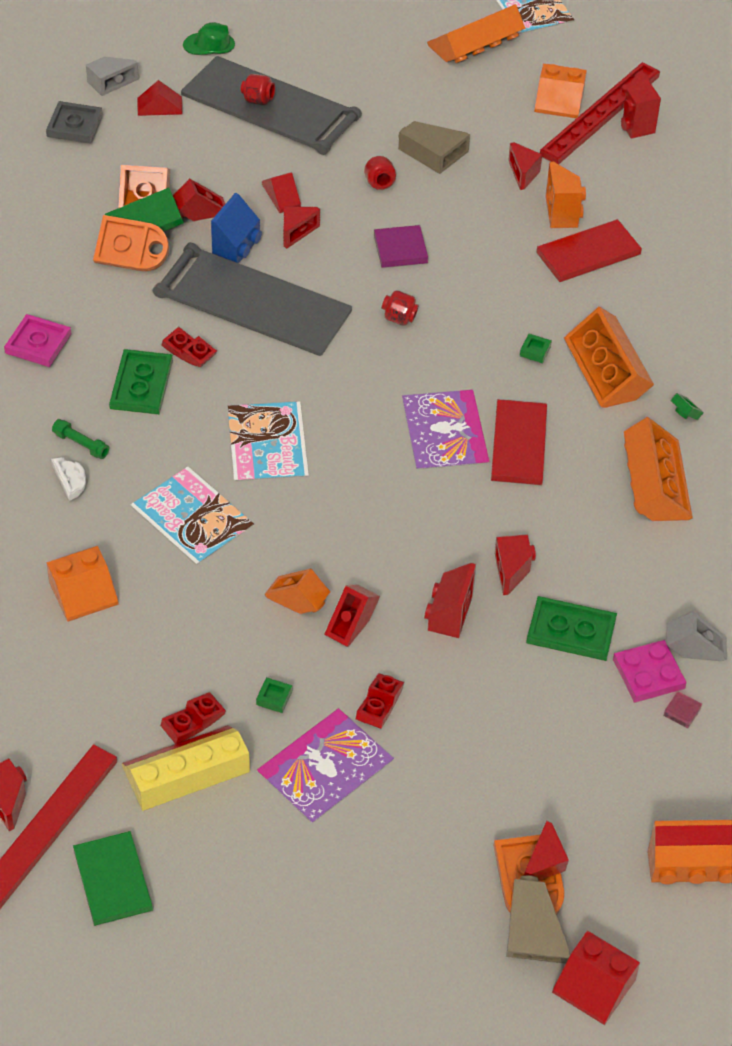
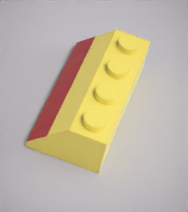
M227 725L123 762L122 767L142 811L249 773L250 759L249 751L239 731Z

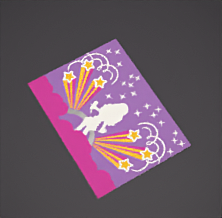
M473 390L402 395L417 469L490 462Z
M338 708L267 761L257 771L313 823L394 758Z

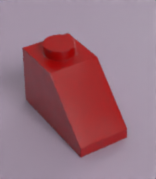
M190 178L173 194L181 217H187L192 221L214 218L225 205L222 196Z
M528 535L496 537L494 554L503 595H509L527 576L531 569V561L536 559L535 547L530 545Z
M358 584L345 585L324 635L349 647L370 621L380 596Z
M9 758L0 763V819L8 831L15 829L26 796L24 782L27 781V778L20 766L15 767Z

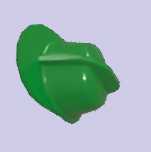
M216 22L205 24L198 30V33L188 36L183 42L184 50L194 55L227 53L234 49L235 46L234 39L229 35L228 26Z

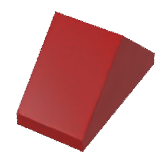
M158 80L137 98L138 116L182 114V96Z
M512 142L510 143L508 161L520 190H524L540 173L542 154Z
M292 172L262 181V186L279 213L284 212V206L301 207Z
M284 206L283 247L289 248L320 227V209L318 207Z
M546 821L524 872V876L537 877L538 881L566 871L569 862L556 830L549 821Z

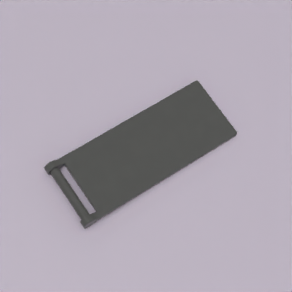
M216 56L181 90L182 96L312 147L321 155H325L330 150V146L352 122L357 121L362 116V112L358 107L344 106L273 77L270 78L275 83L274 98L265 105L248 103L244 98V94L241 93L242 81H246L250 74H265ZM342 114L346 115L324 140H319Z
M192 242L186 244L183 254L163 280L157 283L152 290L158 298L175 300L318 356L323 355L352 312L351 305L204 251ZM198 257L174 290L169 289L191 258Z

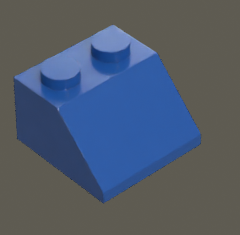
M237 193L232 195L211 220L212 254L239 263L248 256L253 245L257 244L261 239L260 219Z

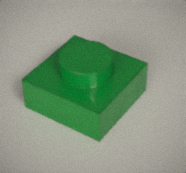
M529 333L520 349V357L543 364L551 348L552 340Z
M678 393L670 400L677 406L675 411L685 419L691 417L698 420L704 413L688 397Z
M266 677L256 698V705L283 713L292 694V685Z

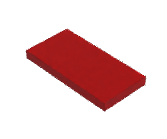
M616 219L537 246L536 253L557 280L562 282L640 255L642 248L622 223Z
M497 399L491 481L542 485L547 417L546 403Z

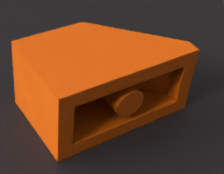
M310 568L278 576L264 595L284 607L303 614L319 611L324 606V600L329 595L330 590Z

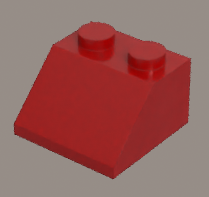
M639 71L627 89L626 100L623 103L624 114L621 118V126L631 139L656 132L661 97L643 71Z
M469 563L443 573L440 583L435 582L432 591L434 601L433 604H427L424 619H428V631L455 638L460 637L473 598L476 564Z
M587 930L572 951L552 993L605 1025L635 982L640 962Z

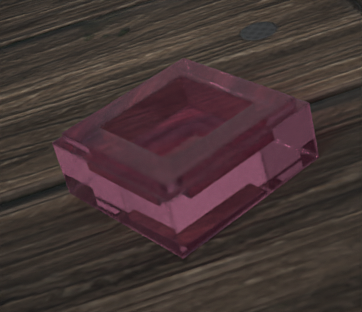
M677 691L665 709L663 716L689 728L700 712L702 703Z

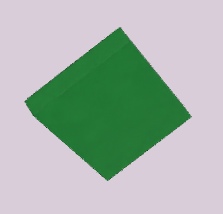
M169 187L105 213L107 216L151 223L161 228L163 232L184 224Z
M124 349L109 402L110 409L159 415L173 362V354Z
M538 596L526 643L607 661L617 613Z
M131 831L73 845L94 926L153 911Z

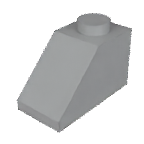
M102 57L86 64L87 82L101 96L139 80L138 62L136 60Z
M694 611L667 623V645L683 658L713 661L727 660V637Z

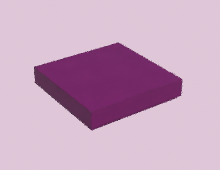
M420 225L374 229V239L381 268L428 263V254Z

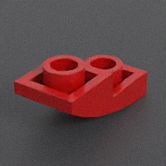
M179 326L165 337L161 344L162 347L176 357L197 367H201L217 352L200 336L194 339Z
M378 673L369 686L367 697L357 710L355 720L381 729L399 698L404 682L394 679L392 676Z
M208 692L187 701L185 709L162 718L160 726L173 742L177 744L211 726L225 715L226 710Z

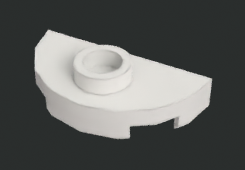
M62 457L51 459L52 466L68 500L71 501L77 498L86 486L84 468L80 463L66 461Z

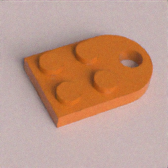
M103 215L93 257L94 263L138 271H151L160 267L165 262L169 254V242L161 228L151 223ZM154 244H161L163 246L162 252L157 255L150 253V249Z
M540 835L494 840L493 846L504 902L509 912H511L514 879H520L521 876H524ZM561 873L538 881L545 882L556 915L559 913L564 901Z

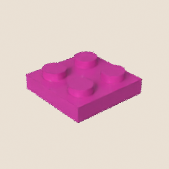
M26 314L5 344V354L50 367L71 336V327Z
M665 640L614 653L613 661L634 703L683 690L686 687L687 682Z

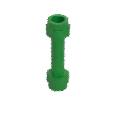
M57 419L54 422L52 432L62 439L67 437L89 449L90 455L96 458L104 459L108 455L110 447L102 440L96 439L94 441L72 429L71 423L65 420Z

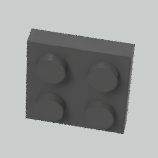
M58 101L46 129L47 137L91 143L103 115L102 107Z

